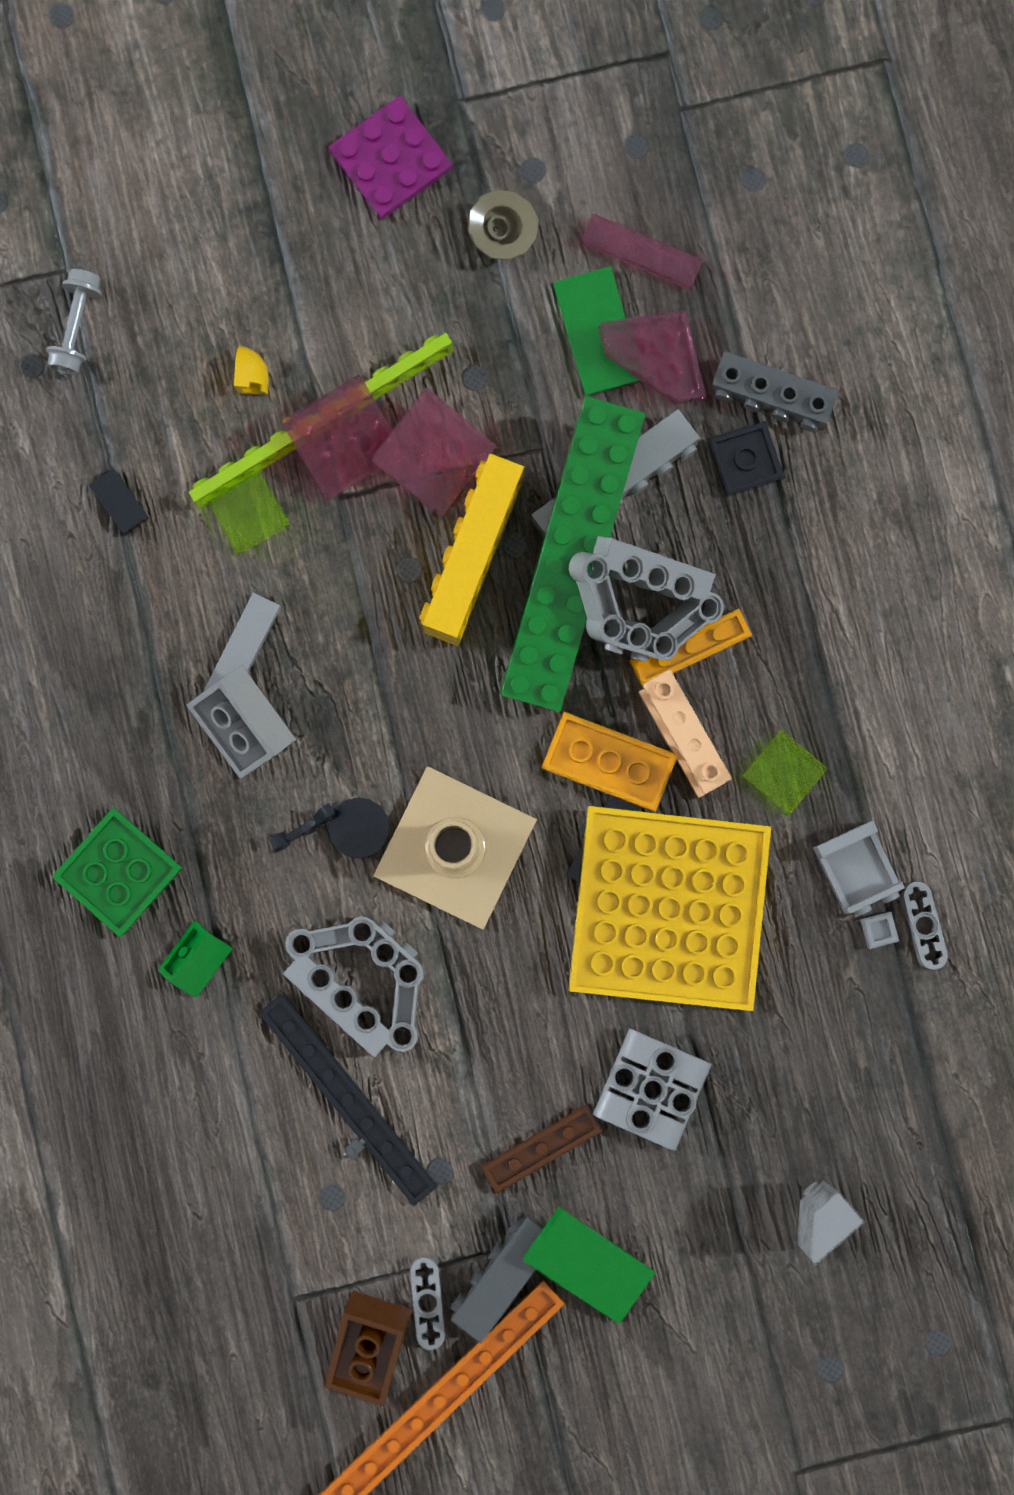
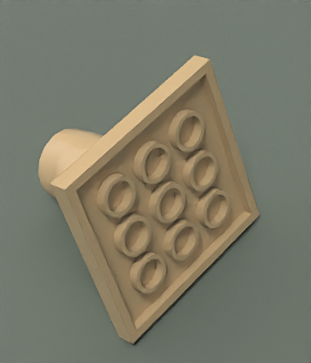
M427 766L373 876L484 930L537 819Z

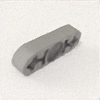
M922 882L909 883L902 890L901 899L918 962L926 969H940L946 964L948 953L931 890ZM914 887H916L917 891H923L924 897H921L919 902L921 908L928 906L929 912H918L913 915L912 909H918L917 902L909 899V895L913 893ZM921 917H927L932 921V930L926 935L919 933L916 928L917 920ZM936 936L937 942H930L933 951H939L940 956L935 958V964L931 960L925 959V955L929 953V947L927 943L921 945L920 939L927 940Z
M423 1255L413 1261L410 1269L416 1335L421 1347L427 1350H435L443 1344L445 1339L439 1266L434 1258ZM421 1263H427L428 1268H433L434 1272L429 1273L428 1283L429 1285L435 1283L436 1288L424 1287L417 1290V1285L423 1286L422 1274L416 1273V1270L420 1269ZM424 1294H431L437 1300V1306L431 1311H425L419 1305V1299ZM439 1315V1320L433 1319V1329L435 1332H440V1335L435 1337L434 1342H429V1338L422 1335V1333L427 1332V1319L421 1322L420 1317L432 1318Z

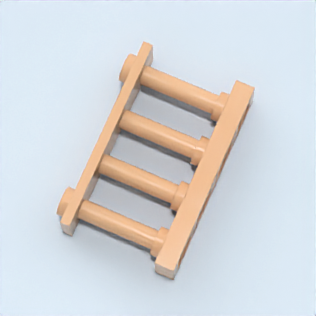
M669 669L642 685L644 689L639 691L638 694L671 752L678 754L676 761L697 798L702 797L732 779L671 670Z

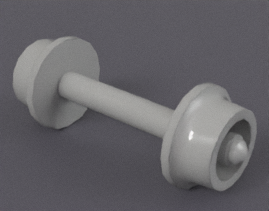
M71 269L67 280H64L61 285L63 289L74 294L62 347L47 346L46 353L49 355L47 366L58 371L61 375H77L81 363L86 362V357L83 354L74 351L86 297L100 298L102 295L101 290H99L100 277L89 272L87 269Z

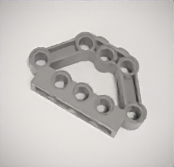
M598 536L593 553H576L569 563L570 575L577 582L587 616V633L594 640L606 643L604 649L622 654L625 649L632 652L631 658L647 663L649 657L666 661L672 659L676 655L678 648L706 624L718 621L723 614L724 604L722 599L717 594L710 592L716 574L613 538ZM626 561L627 570L625 573H623L622 568L624 562ZM591 562V563H592V571H591V573L588 575V574H587V566H588V564ZM652 570L653 578L649 582V573ZM609 577L615 580L632 582L635 586L642 589L659 591L665 597L685 601L653 628H649L643 623L623 620L619 613ZM678 579V587L675 590L674 585L676 580ZM703 602H705V608L702 612L701 606ZM608 621V622H609V628H608L607 632L605 633V632H604V625H605V623ZM634 630V631H635V636H634L633 640L631 641V640H630V634H631V632ZM660 638V646L656 649V642Z
M357 917L350 921L349 924L314 931L309 929L292 931L286 938L285 946L294 961L284 971L283 975L301 990L304 995L313 1001L374 1058L387 1044L392 1049L400 1052L409 1051L415 1046L419 1037L418 1028L415 1025L418 991L425 972L422 964L415 958L418 952L406 941L402 944L398 943L392 937L396 932L383 920L377 924L369 917ZM361 923H366L371 928V936L366 941H360L355 936V928ZM300 935H305L310 940V948L305 953L298 952L294 945L296 938ZM382 944H389L394 949V956L388 962L382 961L378 957L377 951ZM351 945L366 946L371 950L372 959L377 965L388 966L394 971L396 989L392 1027L389 1028L382 1022L381 1013L377 1008L370 1005L365 1006L359 1001L358 992L354 987L339 983L336 980V973L332 967L317 963L311 956L316 952ZM409 964L416 968L417 977L413 982H405L401 978L400 970L404 965ZM319 969H323L329 974V982L325 987H319L314 982V974ZM341 990H346L352 995V1003L347 1008L339 1006L336 1001V995ZM363 1011H370L375 1016V1024L372 1028H364L359 1023V1016ZM399 1027L408 1028L412 1035L410 1042L406 1044L397 1042L394 1036L396 1029Z

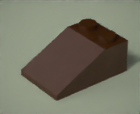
M353 1291L343 1313L325 1388L384 1406L413 1309Z

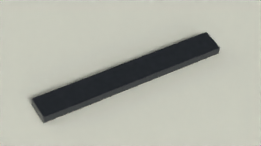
M281 993L258 1012L359 1139L363 1138L366 1141L364 1144L413 1206L438 1187L435 1180L284 993Z

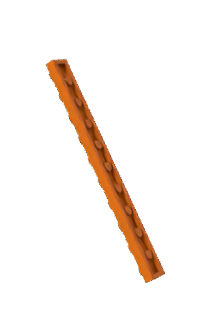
M542 1279L494 1325L482 1343L477 1342L319 1495H367L565 1304L562 1298Z

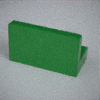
M194 920L161 964L158 971L174 986L193 997H198L232 951V948Z

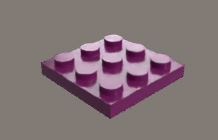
M401 96L395 98L328 147L329 152L381 220L453 170L451 161Z

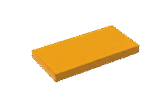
M563 712L541 768L656 813L678 754Z

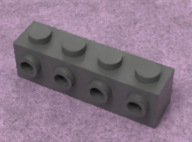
M726 351L723 352L710 389V393L715 394L714 397L720 401L730 403L733 400L742 403L743 407L749 411L760 412L762 410L771 413L772 417L778 421L789 422L791 420L800 423L801 428L811 432L824 430L839 391Z
M527 1213L523 1219L517 1217L507 1230L510 1234L509 1238L504 1244L500 1242L496 1244L488 1256L491 1259L489 1265L485 1270L480 1267L469 1281L472 1285L466 1296L460 1293L450 1307L454 1311L451 1315V1321L480 1343L483 1342L536 1270L522 1258L544 1226Z

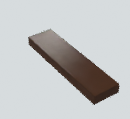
M586 1103L482 1164L480 1167L495 1194L601 1133L603 1130Z

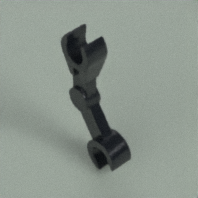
M337 802L332 806L328 803L317 811L313 816L314 819L302 824L300 828L288 834L285 832L278 833L269 838V841L275 853L289 847L291 841L303 835L312 834L318 826L338 818L342 812Z

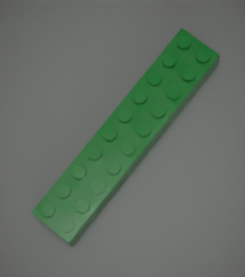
M589 396L583 399L499 692L501 696L558 712L561 711L587 620L577 582L571 577L569 572V563L576 553H593L598 536L611 537L646 413ZM590 562V563L588 564V566H587V574H588V575H589V574L591 573V571H592V563H591V562Z

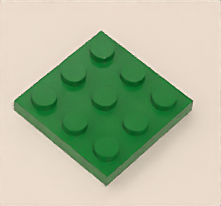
M113 807L52 875V878L115 934L122 938L181 872L183 867Z

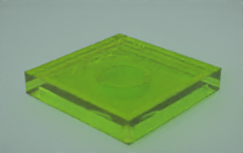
M261 472L208 501L238 555L291 526Z
M781 729L741 777L789 816L828 768Z

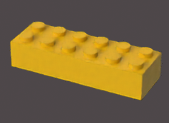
M490 453L487 461L481 460L475 475L477 478L476 489L470 488L464 503V506H466L465 517L459 516L453 531V534H455L454 545H448L442 558L444 563L442 575L436 574L431 586V591H433L431 603L425 602L419 617L425 634L456 646L460 644L524 480V466Z

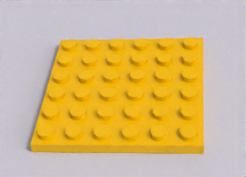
M588 806L568 991L753 1011L771 827Z

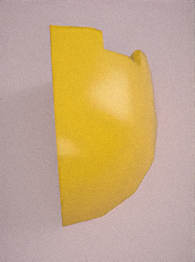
M238 346L234 374V387L237 393L268 395V370L262 357L248 347Z

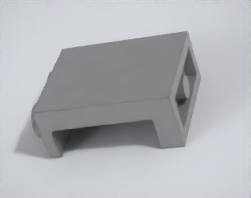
M874 821L864 823L813 847L844 914L854 913L855 917L871 911L870 904L878 900L885 904L900 897L898 891L905 888L903 883L898 881L876 835L878 830Z

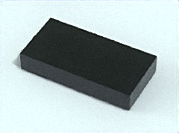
M114 468L89 485L124 535H127L150 519Z

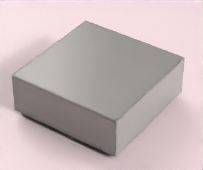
M891 911L860 919L868 949L899 942Z

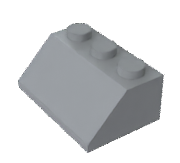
M242 665L186 705L240 779L296 740Z
M824 1180L820 1184L816 1181L807 1187L803 1192L805 1197L800 1200L797 1245L815 1265L864 1222L841 1194Z

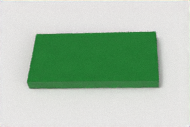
M611 266L554 281V291L585 397L643 382V376Z
M560 1206L522 1258L527 1264L618 1324L621 1323L656 1273L652 1268Z

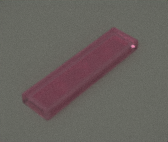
M593 214L581 244L691 290L703 263V260L596 214Z

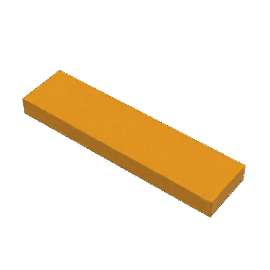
M738 608L722 616L718 621L706 624L678 648L676 655L672 659L665 661L649 657L647 663L633 658L629 662L641 687L644 688L642 686L644 683L669 669L674 674L750 638L752 634Z

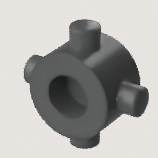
M357 1137L343 1149L345 1151L343 1156L346 1159L348 1157L354 1158L365 1148L364 1144L366 1141L363 1138L359 1139Z

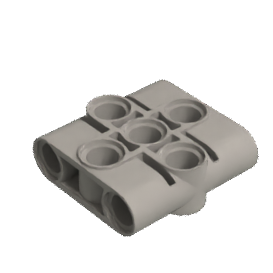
M629 1028L593 1115L676 1151L689 1117L695 1110L697 1098L712 1064ZM662 1052L670 1053L673 1059L671 1066L666 1069H661L656 1064L657 1056ZM622 1056L645 1066V1068L641 1069L621 1060ZM626 1068L632 1072V1080L627 1085H619L615 1080L616 1073L620 1069ZM673 1079L696 1088L695 1092L673 1083ZM650 1081H657L661 1087L660 1093L656 1097H647L644 1094L645 1085ZM609 1087H612L620 1092L632 1096V1099H628L608 1089ZM681 1093L686 1094L689 1097L688 1106L683 1110L675 1109L673 1107L674 1097ZM662 1109L675 1116L683 1118V1121L681 1122L677 1119L661 1113L660 1110ZM637 1110H645L648 1113V1121L643 1126H636L632 1123V1115Z

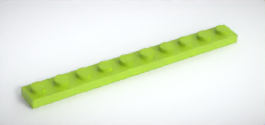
M447 333L441 336L434 335L424 342L422 348L415 352L411 350L399 357L398 362L389 368L385 366L378 369L372 375L373 378L363 384L358 382L352 385L347 390L346 395L338 400L336 398L328 400L317 413L302 416L296 421V426L287 431L280 430L271 436L270 442L262 447H252L244 454L245 457L236 463L233 461L226 463L218 470L219 473L212 478L206 477L197 481L193 485V489L188 493L198 508L201 509L454 352L451 339Z

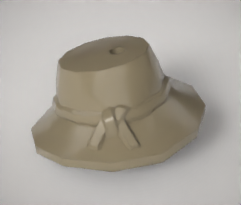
M496 189L482 195L471 208L468 231L475 246L489 258L508 261L525 255L537 239L539 219L532 204L516 192Z

